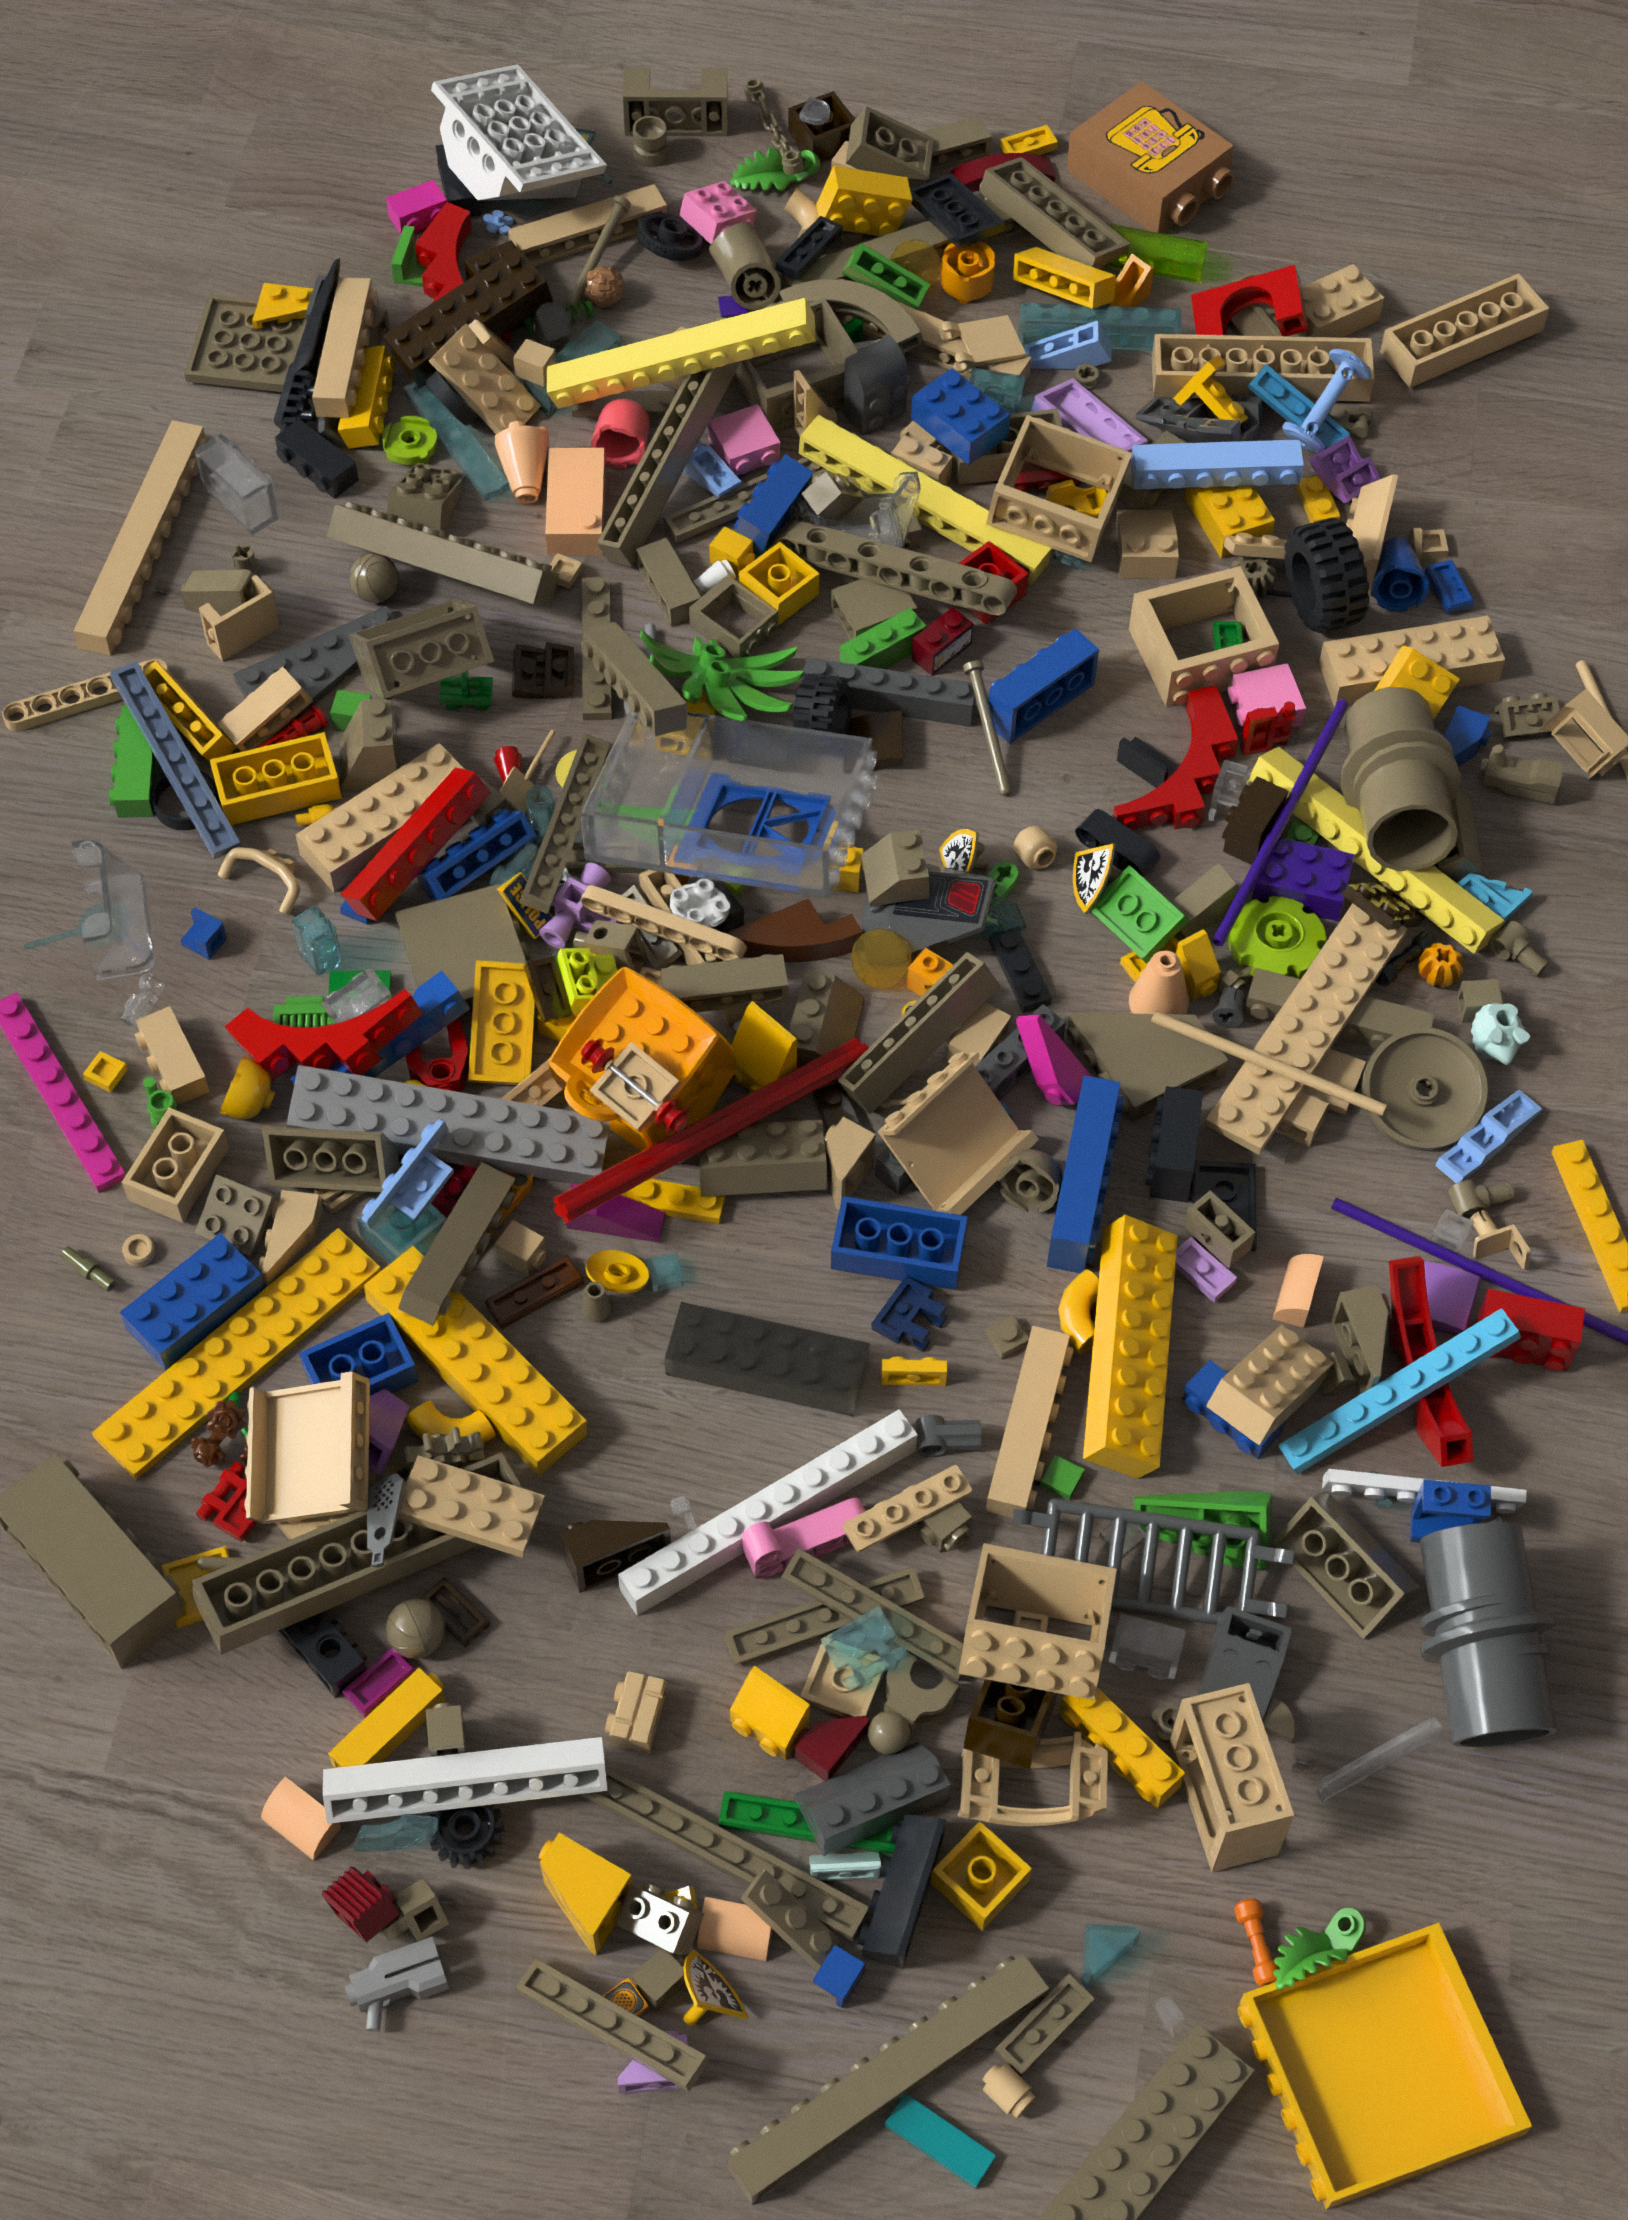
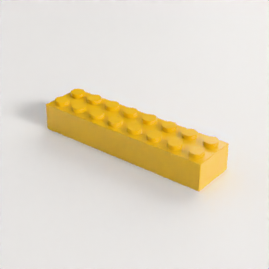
M1123 1215L1103 1228L1083 1460L1138 1479L1160 1467L1178 1235L1128 1215Z
M411 1246L364 1284L366 1301L381 1316L389 1313L400 1336L474 1412L480 1410L485 1415L494 1432L539 1477L587 1436V1420L460 1292L458 1295L452 1293L450 1298L453 1299V1303L445 1317L439 1315L433 1326L399 1310L398 1307L404 1289L424 1258L414 1246Z

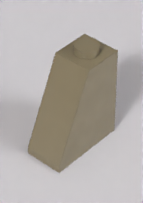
M193 571L188 581L185 580L181 587V596L183 597L185 609L199 613V607L209 603L220 616L227 614L255 597L251 578L253 577L252 571Z
M1219 863L1170 902L1189 920L1179 930L1186 938L1223 920L1239 890L1238 885Z

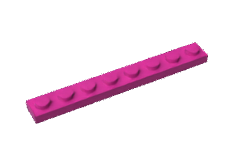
M15 992L1 999L0 1027L98 1193L123 1181L126 1176L125 1172L18 993Z

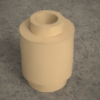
M1007 2063L1002 2067L995 2064L982 2079L986 2083L982 2091L1007 2115L1012 2114L1016 2119L1020 2118L1037 2098L1031 2092L1032 2087Z

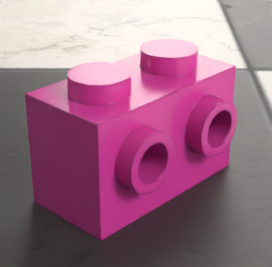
M431 180L386 197L388 217L400 235L404 225L415 227V232L431 224L446 204L447 199L436 182Z

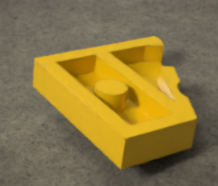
M264 283L252 320L253 327L255 329L263 328V322L276 319L278 324L296 318H306L305 313L314 288Z

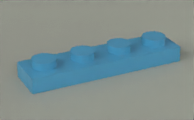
M1265 364L1247 387L1288 422L1302 426L1315 405L1267 364ZM1328 415L1315 434L1322 441L1325 449L1350 435L1347 430Z

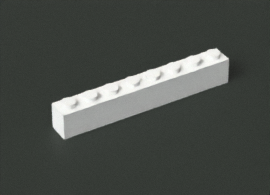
M602 1737L323 1769V1801L327 1824L607 1791Z

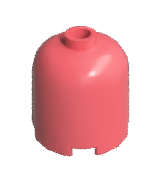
M625 398L615 399L605 405L599 415L592 436L591 448H604L606 466L625 470L628 465L639 464L646 451L650 432V417L646 409L638 402Z

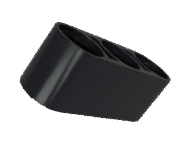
M1095 809L1075 829V834L1079 841L1089 849L1113 843L1116 844L1112 865L1122 872L1130 865L1144 877L1161 859L1160 853L1155 846L1101 809Z

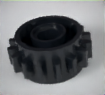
M492 1804L438 1811L437 1815L430 1814L429 1820L434 1827L427 1828V1834L429 1838H435L430 1842L432 1851L440 1849L438 1853L439 1860L443 1862L448 1858L452 1868H455L458 1864H464L466 1870L470 1869L473 1863H478L480 1866L484 1865L483 1859L485 1857L495 1856L494 1846L502 1845L503 1843L502 1837L497 1834L504 1831L503 1822L498 1821L501 1818L500 1810H492ZM470 1824L475 1827L469 1835L463 1836L457 1833V1830L462 1825Z

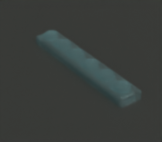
M415 383L404 387L406 397L422 418L429 421L433 429L435 428L437 438L485 501L510 490L507 479L468 428L448 411L428 385L421 389Z

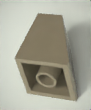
M391 698L361 700L340 739L341 791L368 789L399 769L398 735Z

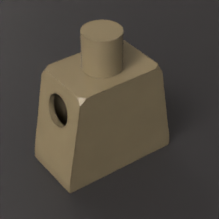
M597 920L593 923L588 933L578 931L574 936V948H589L590 952L596 955H613L617 970L621 967H628L640 974L642 966L645 967L648 962L636 926Z

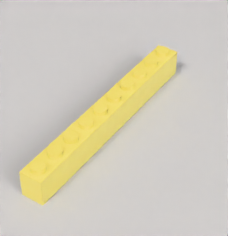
M806 298L547 366V394L556 407L560 409L815 342V315Z
M818 415L800 435L798 452L800 455L832 473H840L848 477L852 476L860 484L862 490L899 511L913 509L918 522L971 552H974L988 541L992 542L1029 573V585L1032 586L1048 566L1052 548L987 525L988 510L979 506L973 500L956 493L950 487L933 480L927 474L908 466L904 461L885 453L881 448L862 440L856 434L839 427L833 421Z
M1277 747L1259 756L1248 779L1253 782L1256 776L1288 790L1289 795L1304 765L1283 749ZM1313 773L1293 811L1295 816L1340 851L1354 854L1353 861L1380 882H1387L1402 899L1407 898L1411 900L1413 905L1419 908L1420 913L1473 954L1488 946L1489 940L1502 927L1505 921L1503 918L1434 865L1417 871H1395L1381 866L1370 855L1359 809L1348 806L1343 795Z

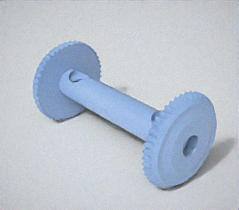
M1333 349L1329 352L1330 359L1339 368L1302 426L1292 424L1291 422H1285L1283 425V432L1290 440H1300L1301 448L1312 453H1320L1325 449L1324 444L1315 434L1352 376L1362 380H1368L1371 377L1368 365L1354 354L1343 349Z

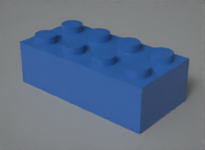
M1075 628L1068 634L1059 636L1055 643L1048 648L1039 650L1026 663L1017 665L1003 679H997L989 689V705L996 732L1011 744L1095 684L1099 649Z
M842 1196L831 1249V1269L901 1281L907 1276L920 1284L956 1289L968 1216Z
M220 1233L121 1310L120 1315L126 1330L167 1370L263 1291L265 1285L262 1274Z

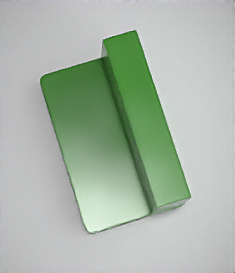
M404 225L391 262L393 282L423 287L422 274L427 268L417 263L415 250L416 234L415 227Z

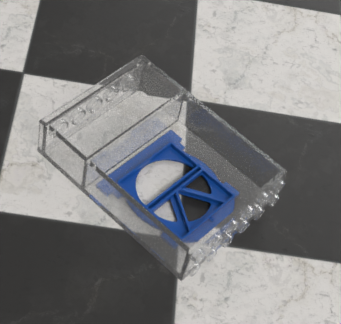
M630 711L581 812L585 860L829 898L833 886H838L840 867L846 866L848 848H852L854 845L855 829H860L862 811L868 809L870 792H874L876 789L877 775L873 774V769L876 764L877 752L872 751V738L749 720L738 721L728 717L688 711L687 729L654 736L647 727L642 725L639 717ZM764 799L749 835L709 829L713 816L722 808L743 800ZM776 801L786 803L800 811L799 813L769 818ZM805 820L809 824L808 834L801 843H795L770 828Z

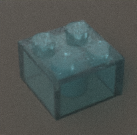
M431 1203L416 1222L391 1204L372 1229L366 1227L362 1221L363 1214L356 1218L360 1236L389 1264L411 1246H414L425 1256L447 1220Z

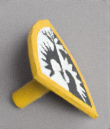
M693 1949L685 1958L683 1966L684 1980L694 2002V2005L683 2016L684 2022L693 2027L708 2010L747 2020L749 2016L728 1981L707 1959Z

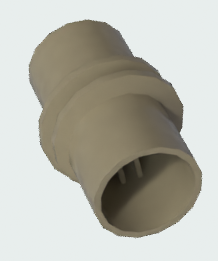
M1385 687L1371 691L1358 699L1346 716L1345 732L1350 754L1342 766L1341 790L1346 804L1359 809L1361 813L1367 847L1375 861L1381 866L1395 871H1417L1431 867L1449 854L1455 846L1458 834L1451 801L1458 795L1461 774L1451 743L1436 731L1429 703L1418 692L1404 687Z

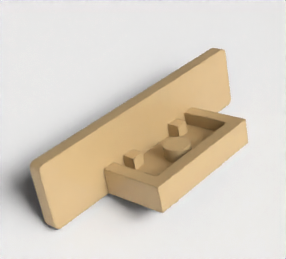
M953 1465L919 1484L909 1486L902 1493L883 1500L873 1508L844 1522L842 1529L855 1550L860 1553L969 1496L972 1493V1488L959 1467Z

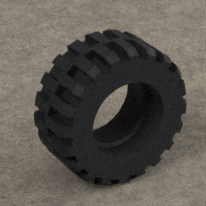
M1336 518L1294 528L1287 536L1284 548L1286 551L1284 555V562L1286 563L1285 572L1289 583L1288 588L1293 597L1292 601L1298 610L1299 617L1304 620L1306 627L1317 633L1355 625L1365 617L1368 611L1367 605L1370 598L1368 595L1369 582L1367 581L1368 573L1364 565L1362 551H1360L1359 543L1353 536V531L1350 527H1347L1345 522Z

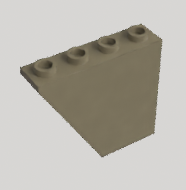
M1078 1012L1070 1014L1066 1029L1069 1041L1079 1047L1086 1065L1089 1068L1093 1067L1098 1074V1078L1121 1082L1119 1094L1125 1095L1121 1114H1126L1132 1123L1156 1111L1157 1098H1164L1166 1086L1198 1090L1224 1077L1226 1074L1229 1060L1221 1050L1152 1023L1151 1020L1154 1014ZM1165 1014L1207 1031L1196 1015Z

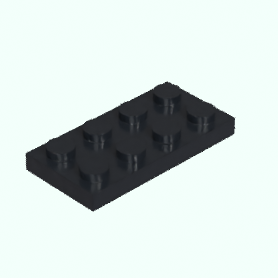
M952 173L910 189L912 196L911 205L959 249L969 247L973 243L986 238H992L994 235L1005 231V222Z

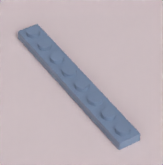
M136 661L110 671L114 685L213 859L226 855L233 848L241 847L240 840L138 662Z

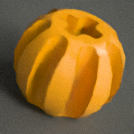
M1436 943L1432 944L1431 948L1424 950L1419 958L1418 969L1420 976L1426 979L1427 984L1431 986L1438 985L1444 988L1458 981L1463 973L1464 960L1462 954L1456 952L1454 946Z

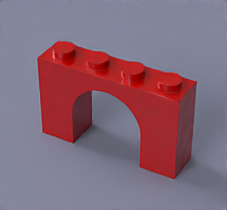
M1295 265L1191 295L1196 335H1228L1227 327L1231 318L1239 310L1253 304H1266L1274 308L1276 322L1282 336L1287 337L1309 330L1302 284Z

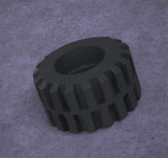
M808 673V675L804 676L796 694L793 712L794 731L800 745L834 750L842 745L848 732L852 709L851 691L845 677Z

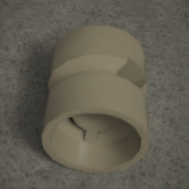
M655 116L639 118L633 125L634 158L639 164L646 167L661 165L667 158L666 124L662 119Z

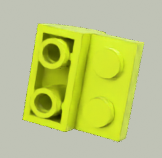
M560 948L557 955L571 1010L575 1016H578L594 995L618 971L613 955H591L589 948Z

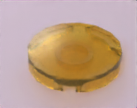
M912 239L904 241L894 249L890 258L891 261L930 283L928 290L933 288L939 280L942 270L941 258L935 247L923 240Z
M872 929L862 934L855 942L851 953L852 968L858 979L865 985L876 989L890 988L905 978L908 967L911 965L910 948L901 935L896 934L890 929Z

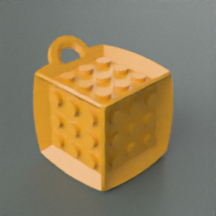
M621 967L594 995L569 1027L549 1059L550 1072L555 1082L564 1090V1096L568 1104L576 1112L587 1118L597 1121H610L609 1129L640 1150H644L676 1132L667 1134V1125L665 1123L657 1126L655 1124V1114L639 1133L589 1091L605 1073V1070L594 1074L591 1062L586 1065L581 1063V1050L588 1041L592 1039L596 1041L602 1038L605 1050L609 1047L615 1049L614 1061L628 1044L633 1042L677 1078L681 1084L667 1101L676 1099L678 1100L676 1107L678 1110L689 1109L687 1115L689 1122L685 1128L707 1116L737 1069L736 1057L732 1046L714 1027L673 994L628 967Z

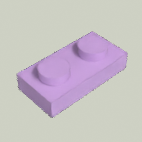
M1192 1237L1177 1248L1175 1269L1214 1303L1236 1284L1237 1277Z

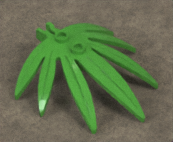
M643 629L641 630V639L657 655L655 656L651 653L650 662L660 672L671 677L690 676L683 684L681 695L693 704L699 702L703 688L711 706L717 712L730 719L747 721L748 718L736 698L744 704L761 711L786 712L791 710L793 703L768 696L746 684L759 687H776L800 680L803 670H767L794 657L797 647L757 656L724 659L725 650L717 645L716 639H710L709 644H705L701 641V637H695L692 647L693 653L696 655L694 656L667 647L654 640Z

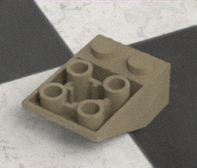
M426 463L415 464L388 493L387 513L397 515L398 518L422 523L430 528L445 530L449 525L462 491L466 474L458 473L457 470L451 468L442 470L431 468V465Z

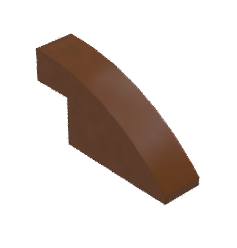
M809 898L728 932L729 935L740 939L746 944L747 950L743 957L747 958L760 957L766 954H783L784 962H809L842 956L862 949L863 932L852 914L824 925Z

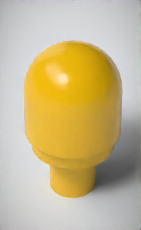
M328 804L312 806V808H308V813L295 815L297 826L311 825L335 810V808Z

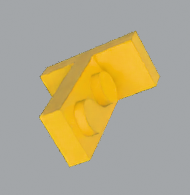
M1218 355L1208 361L1173 399L1182 406L1197 394L1219 419L1239 420L1241 426L1248 419L1243 407L1226 394L1225 388L1219 382L1212 379L1225 364L1224 360Z

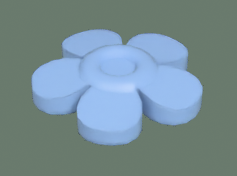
M495 210L492 215L485 214L483 222L487 225L486 229L490 233H497L498 230L500 234L505 235L508 234V229L513 225V219L510 216L503 217L504 213L502 211Z

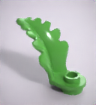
M768 148L767 156L760 151H755V162L749 157H745L744 162L746 166L741 163L737 165L738 172L733 171L730 185L736 186V189L742 186L743 190H746L750 185L751 190H755L761 183L762 189L768 190L774 183L778 190H784L790 183H800L816 174L820 167V160L813 151L804 150L799 153L803 158L804 169L798 174L789 175L783 170V158L780 151L776 148Z
M1343 1908L1334 1915L1324 1933H1318L1304 1927H1296L1295 1930L1301 1936L1286 1934L1285 1939L1292 1947L1285 1945L1278 1947V1951L1285 1956L1276 1957L1274 1960L1275 1964L1280 1967V1969H1275L1273 1975L1277 1978L1276 1988L1284 1990L1287 1986H1294L1295 1979L1303 1981L1306 1978V1971L1310 1973L1317 1971V1963L1330 1966L1332 1964L1330 1958L1346 1961L1348 1959L1347 1955L1353 1954L1360 1940L1365 1935L1366 1922L1363 1915L1353 1908ZM1347 1920H1350V1921H1351V1927H1350V1929L1347 1930V1931H1344V1930H1343L1344 1923H1345Z

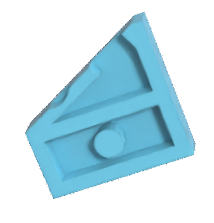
M1470 872L1457 883L1505 920L1504 923L1529 901L1533 894V891L1528 888H1524L1523 892L1505 887L1506 882L1488 880L1484 876Z

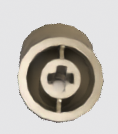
M749 222L737 223L720 233L710 245L709 253L721 270L736 303L750 310L763 309L772 304L778 297L781 288L780 278L769 253Z

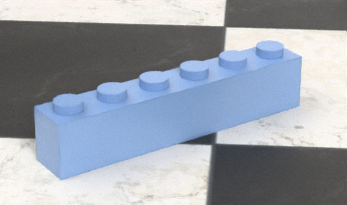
M1300 440L1133 445L1131 457L1134 489L1300 484L1304 468Z

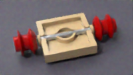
M602 1038L596 1041L592 1039L585 1044L581 1050V1063L586 1065L591 1062L594 1074L605 1070V1073L589 1090L593 1095L639 1133L655 1114V1124L659 1126L665 1123L667 1125V1134H672L674 1131L679 1133L685 1128L689 1122L687 1117L689 1109L678 1110L676 1108L678 1100L676 1099L667 1101L681 1084L677 1078L633 1042L628 1044L615 1061L613 1060L615 1049L609 1047L605 1050Z

